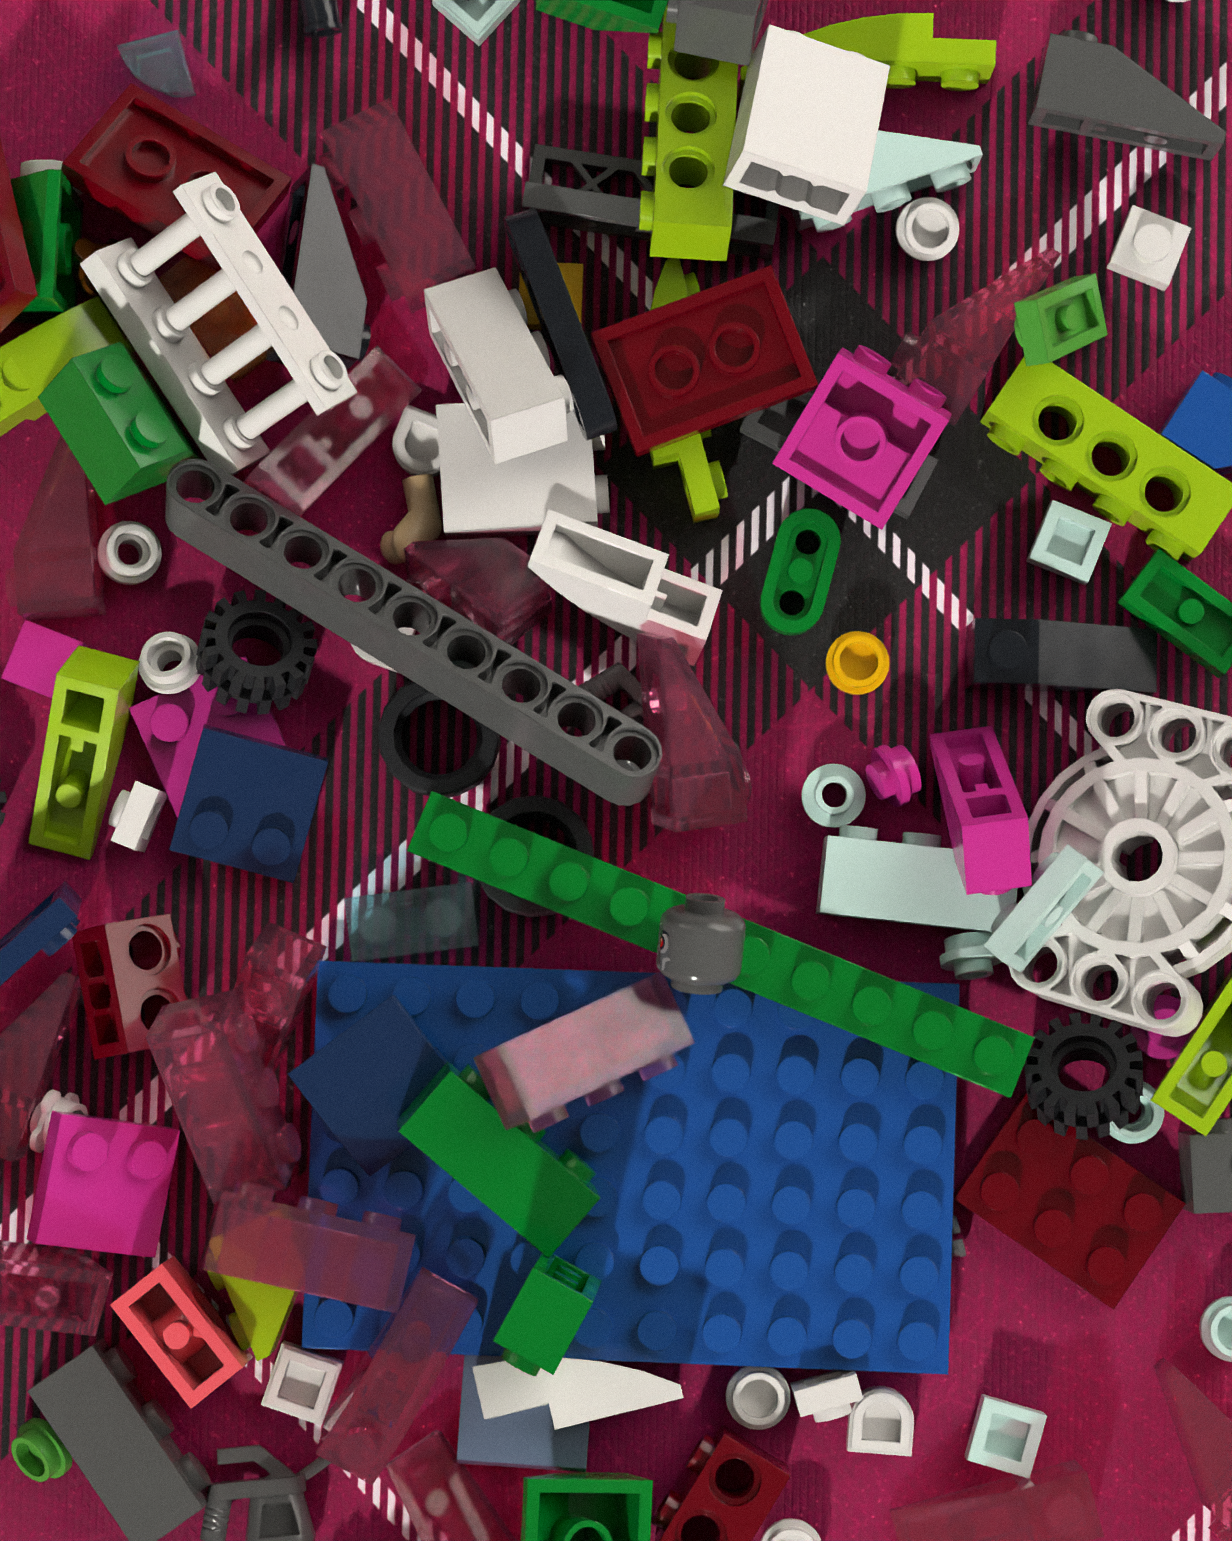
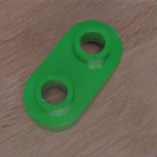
M807 508L793 512L782 522L777 533L760 597V611L766 624L774 631L783 635L793 636L807 632L818 622L824 609L840 549L841 536L835 521L828 514L820 510ZM803 533L813 534L818 539L819 549L813 554H804L797 549L796 538ZM788 593L798 595L803 602L802 611L796 615L784 613L779 605V600L783 595Z

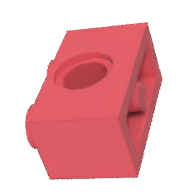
M175 1256L160 1264L110 1304L191 1409L253 1358L247 1349L243 1351L240 1348L230 1326Z

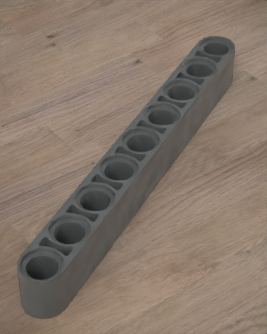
M188 459L179 462L171 468L167 476L165 521L169 530L177 537L607 801L617 805L630 806L641 802L648 795L662 758V746L657 736L649 729L216 465L202 459ZM192 497L200 498L205 501L200 503H191L184 499ZM252 530L254 532H257L258 534L253 536H247L240 534L237 531ZM295 562H304L306 564L311 565L312 567L308 569H299L297 567L292 566L291 564ZM358 595L365 598L366 601L353 602L344 596ZM402 627L412 628L421 634L406 635L398 629ZM464 660L471 663L475 668L462 669L455 666L452 662ZM517 693L525 696L530 702L518 703L506 695ZM574 727L582 731L585 736H571L566 734L561 728ZM628 760L635 763L640 770L629 771L622 768L616 761Z

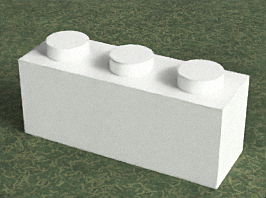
M496 267L424 289L429 335L494 463L498 464L568 441L566 413L573 412L574 410L571 391L562 374L553 376L550 370L548 349L539 331L530 333L527 327L525 306L516 288L507 290Z

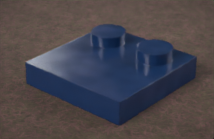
M204 724L169 850L294 883L327 768L328 758Z
M66 881L0 939V986L41 949L50 957L78 931L76 926L80 923V920L77 916L82 898Z

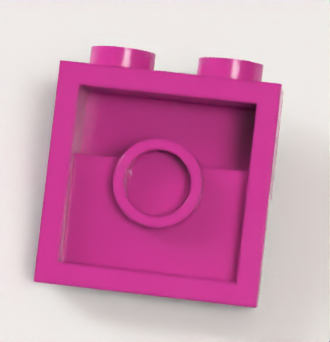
M858 345L854 354L845 348L838 352L772 464L882 530L949 422L952 413L942 408L947 397L939 390L917 378L913 379L909 387L887 374L892 365L887 359L865 346Z

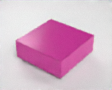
M25 620L1 678L52 698L56 673L78 645L87 647V644Z

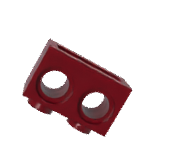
M170 914L106 923L76 932L72 937L94 1060L194 1040L191 1028L192 1007L188 997L185 995L179 963L180 943L173 931ZM129 944L135 953V963H133L129 955ZM141 1007L146 1014V1027L141 1019Z
M721 1425L714 1438L704 1433L686 1462L685 1467L693 1473L681 1493L679 1494L670 1489L652 1518L651 1523L659 1528L655 1534V1541H687L681 1533L682 1527L688 1519L697 1515L708 1516L717 1523L718 1532L711 1541H752L791 1477L788 1465L724 1425ZM729 1459L743 1460L752 1468L750 1480L739 1489L724 1488L715 1478L719 1466Z

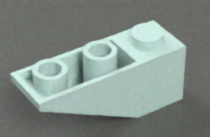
M878 130L867 192L854 212L874 206L878 213L886 212L911 201L910 193L930 186H934L936 192H945L964 185L971 180L970 173L976 171L983 153L980 146ZM791 208L798 231L815 226L816 231L821 233L843 226ZM850 216L846 224L852 220V216Z

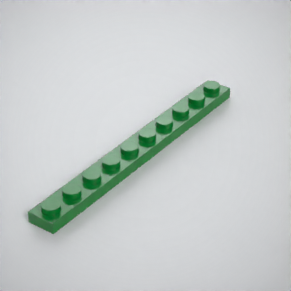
M433 791L429 795L407 849L410 853L657 953L662 914L670 907L685 904L686 895ZM742 918L746 925L742 970L734 981L729 982L730 984L1011 1098L1035 1037Z

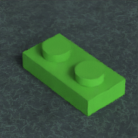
M1096 273L1074 276L1014 303L1016 311L1015 335L1018 343L1023 347L1026 366L1050 363L1108 335Z

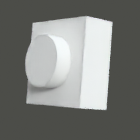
M1132 205L1106 268L1165 291L1170 284L1191 227Z
M135 781L131 792L122 790L114 803L108 824L116 828L111 841L145 853L167 800V793Z
M834 1370L790 1383L800 1417L813 1414L815 1422H825L846 1416L852 1412L850 1403L864 1400L855 1371Z

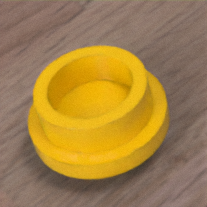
M863 631L848 632L838 637L830 646L826 655V672L831 682L839 690L851 695L867 694L878 688L885 680L889 671V655L884 644L874 635Z

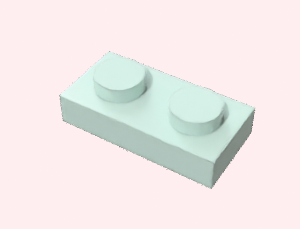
M1069 844L1060 853L1054 852L1050 854L1036 869L1032 877L1034 885L1018 904L1015 902L1009 904L995 918L990 929L992 936L983 946L1003 963L1022 972L1104 872Z

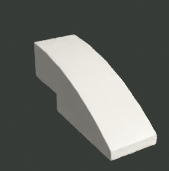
M549 509L527 565L554 590L586 613L651 649L692 666L695 665L705 645L723 591L665 569L669 556L667 553Z
M562 1358L554 1375L541 1368L537 1376L529 1375L506 1361L472 1367L483 1417L486 1420L549 1404L554 1429L557 1430L684 1398L680 1384L645 1371L602 1361Z

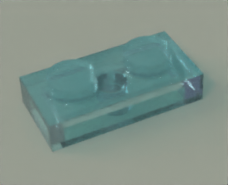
M472 882L344 898L352 962L480 946Z

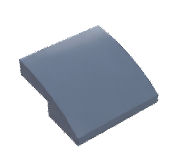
M464 1355L457 1463L586 1472L590 1421L555 1430L549 1404L487 1420L484 1419L472 1367L505 1360L501 1356Z

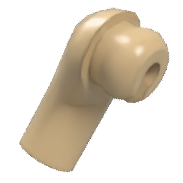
M421 474L402 480L408 513L395 527L394 531H388L382 536L380 542L381 553L389 563L395 565L403 562L411 564L420 560L440 536L442 520L432 474Z

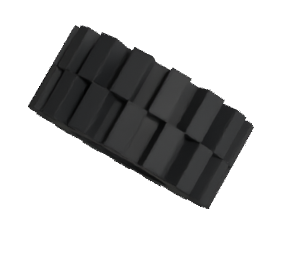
M255 589L252 601L247 600L244 590L233 594L231 604L225 597L218 601L215 605L214 613L209 610L204 620L196 653L198 655L196 661L197 674L204 673L202 685L206 691L209 692L218 686L216 700L225 706L229 699L233 697L238 700L235 711L242 713L247 712L249 703L257 704V714H269L272 701H274L280 711L289 706L291 696L297 700L303 693L305 684L308 683L317 651V639H313L315 628L312 621L302 623L304 614L294 608L287 611L285 609L286 603L278 598L275 599L274 603L265 601V590ZM240 639H260L268 642L279 651L280 660L276 664L268 666L253 665L240 659L233 652L232 645Z
M1080 1012L1069 1014V1026L1063 1027L1058 1017L1049 1021V1035L1041 1029L1033 1036L1035 1037L1033 1047H1031L1025 1061L1026 1065H1024L1028 1102L1031 1110L1037 1108V1119L1045 1126L1053 1119L1054 1132L1062 1136L1066 1135L1069 1126L1076 1127V1139L1088 1140L1087 1128L1096 1127L1099 1138L1110 1135L1111 1121L1119 1129L1123 1128L1128 1124V1111L1136 1114L1140 1107V1096H1143V1058L1141 1051H1137V1040L1131 1033L1123 1037V1025L1115 1020L1111 1022L1107 1029L1103 1028V1017L1096 1014H1091L1090 1024L1081 1023ZM1080 1060L1097 1062L1103 1065L1110 1075L1107 1083L1101 1088L1084 1092L1065 1087L1058 1076L1065 1065Z

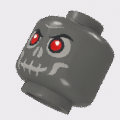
M707 893L687 894L685 904L670 907L661 916L656 957L658 969L664 976L671 979V987L678 991L698 995L721 993L723 985L734 981L742 970L746 931L745 921L738 913L725 908V898Z

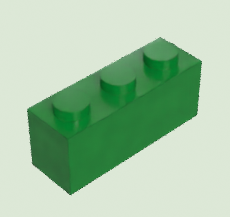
M447 1061L396 1120L398 1132L546 1257L550 1258L600 1200L595 1186L590 1182L596 1175V1172L570 1149L566 1148L559 1156L541 1141L547 1131L522 1108L517 1106L510 1114L491 1097L498 1089L474 1067L467 1064L460 1072Z
M542 1253L493 1342L505 1348L501 1358L515 1368L532 1376H537L541 1368L554 1375L590 1309L602 1280L555 1254L548 1258Z

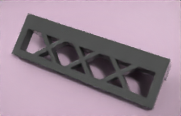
M535 144L529 182L526 181L522 211L534 207L542 225L650 241L651 231L639 230L640 199L604 194L600 187L620 174L633 176L644 191L653 192V186L648 179L653 180L654 176L641 175L642 160ZM546 163L572 167L585 185L578 190L543 184ZM586 169L603 173L592 179ZM733 189V199L741 193H747ZM767 200L765 218L732 214V230L728 254L771 260L780 204Z

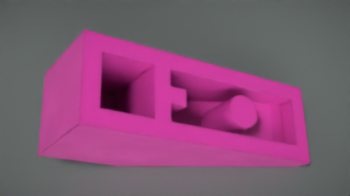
M986 726L929 734L932 757L954 858L966 895L976 893L1000 895L1013 888L1032 886L1028 816L993 727Z

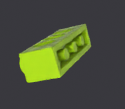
M666 7L662 21V30L658 31V33H649L647 69H658L659 76L658 83H647L644 122H656V137L644 136L641 175L654 176L653 192L641 191L639 230L651 231L650 257L726 262L732 230L733 189L723 186L736 126L738 64L674 51L676 24L666 22ZM682 131H693L695 133H685ZM688 184L694 186L695 188H684L678 185Z
M1024 356L980 421V423L990 429L987 436L997 446L1013 455H1019L1021 451H1024L1043 464L1040 472L1052 483L1068 491H1071L1076 486L1095 499L1092 506L1100 515L1120 526H1124L1128 521L1148 535L1145 542L1154 551L1161 549L1175 561L1182 557L1190 562L1200 555L1232 508V483L1052 362L1026 366ZM1044 412H1056L1062 415L1069 426L1068 437L1062 440H1053L1046 437L1039 427V415ZM1108 447L1114 450L1121 460L1120 474L1108 476L1100 473L1092 463L1093 449ZM1160 482L1171 490L1174 497L1172 510L1166 512L1158 511L1148 504L1145 497L1147 483Z

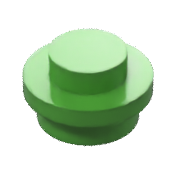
M31 1418L20 1426L18 1437L11 1444V1451L16 1464L24 1474L32 1480L44 1482L49 1478H59L70 1470L72 1456L49 1422L41 1418Z

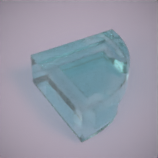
M178 30L117 45L119 53L131 74L146 86L171 97L196 96L182 38Z

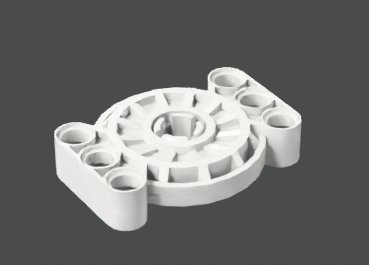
M1110 689L1101 692L1091 701L1086 714L1088 730L1103 748L1084 755L1062 771L1039 798L1028 821L1031 877H1033L1036 869L1046 857L1054 852L1060 853L1067 844L1084 855L1104 873L1024 970L1019 972L1010 966L1009 970L1011 977L1019 986L1044 1000L1096 1014L1164 1036L1179 1037L1188 1034L1197 1027L1203 1013L1201 996L1187 978L1206 971L1232 952V799H1229L1232 798V767L1230 765L1232 755V717L1123 689ZM1125 711L1134 712V724L1131 729L1122 736L1110 737L1109 726L1113 718ZM1195 727L1196 738L1192 746L1179 753L1170 752L1169 742L1172 735L1180 728ZM1156 839L1160 843L1163 852L1162 863L1157 872L1149 879L1143 881H1129L1126 867L1119 862L1120 854L1131 855L1139 846L1153 843V840ZM1032 886L1022 887L1024 895H1026V893L1031 889ZM1055 953L1057 969L1054 975L1047 981L1037 983L1033 976V968L1037 959L1044 954ZM1183 959H1187V960L1184 961V962L1175 964V962L1181 961V960H1183ZM1115 970L1119 979L1117 990L1109 999L1096 1001L1093 994V984L1096 978L1103 972ZM1177 988L1181 996L1178 1011L1170 1018L1157 1019L1154 1012V1002L1157 996L1166 989Z

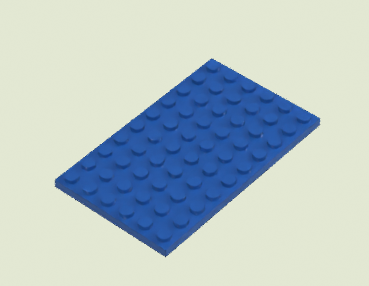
M318 961L314 1054L389 997L396 995L433 1047H437L448 1062L460 1072L467 1064L474 1067L498 1089L491 1097L510 1114L517 1106L522 1108L547 1131L541 1141L559 1156L566 1148L570 1149L596 1172V1175L590 1182L595 1186L600 1200L553 1253L602 1280L595 1299L563 1358L948 1374L957 1076L730 983L723 985L721 993L698 995L681 992L672 988L670 985L671 979L662 973ZM900 982L959 1006V984ZM312 1107L305 1256L307 1268L304 1279L302 1348L501 1356L505 1348L493 1342L542 1252L414 1144L369 1177Z

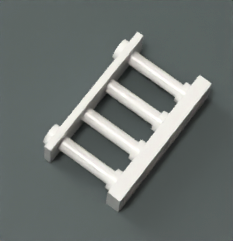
M213 172L182 184L173 191L186 213L140 249L132 237L95 251L81 262L80 266L207 461L233 476L271 453L260 434L308 401L318 416L346 401L358 392L348 378L344 363L330 350L241 212L236 195L229 187L223 184L218 174ZM201 235L222 269L174 304L154 270ZM237 291L258 324L216 355L209 358L191 330L190 325ZM272 346L293 377V380L245 413L226 384L225 379Z

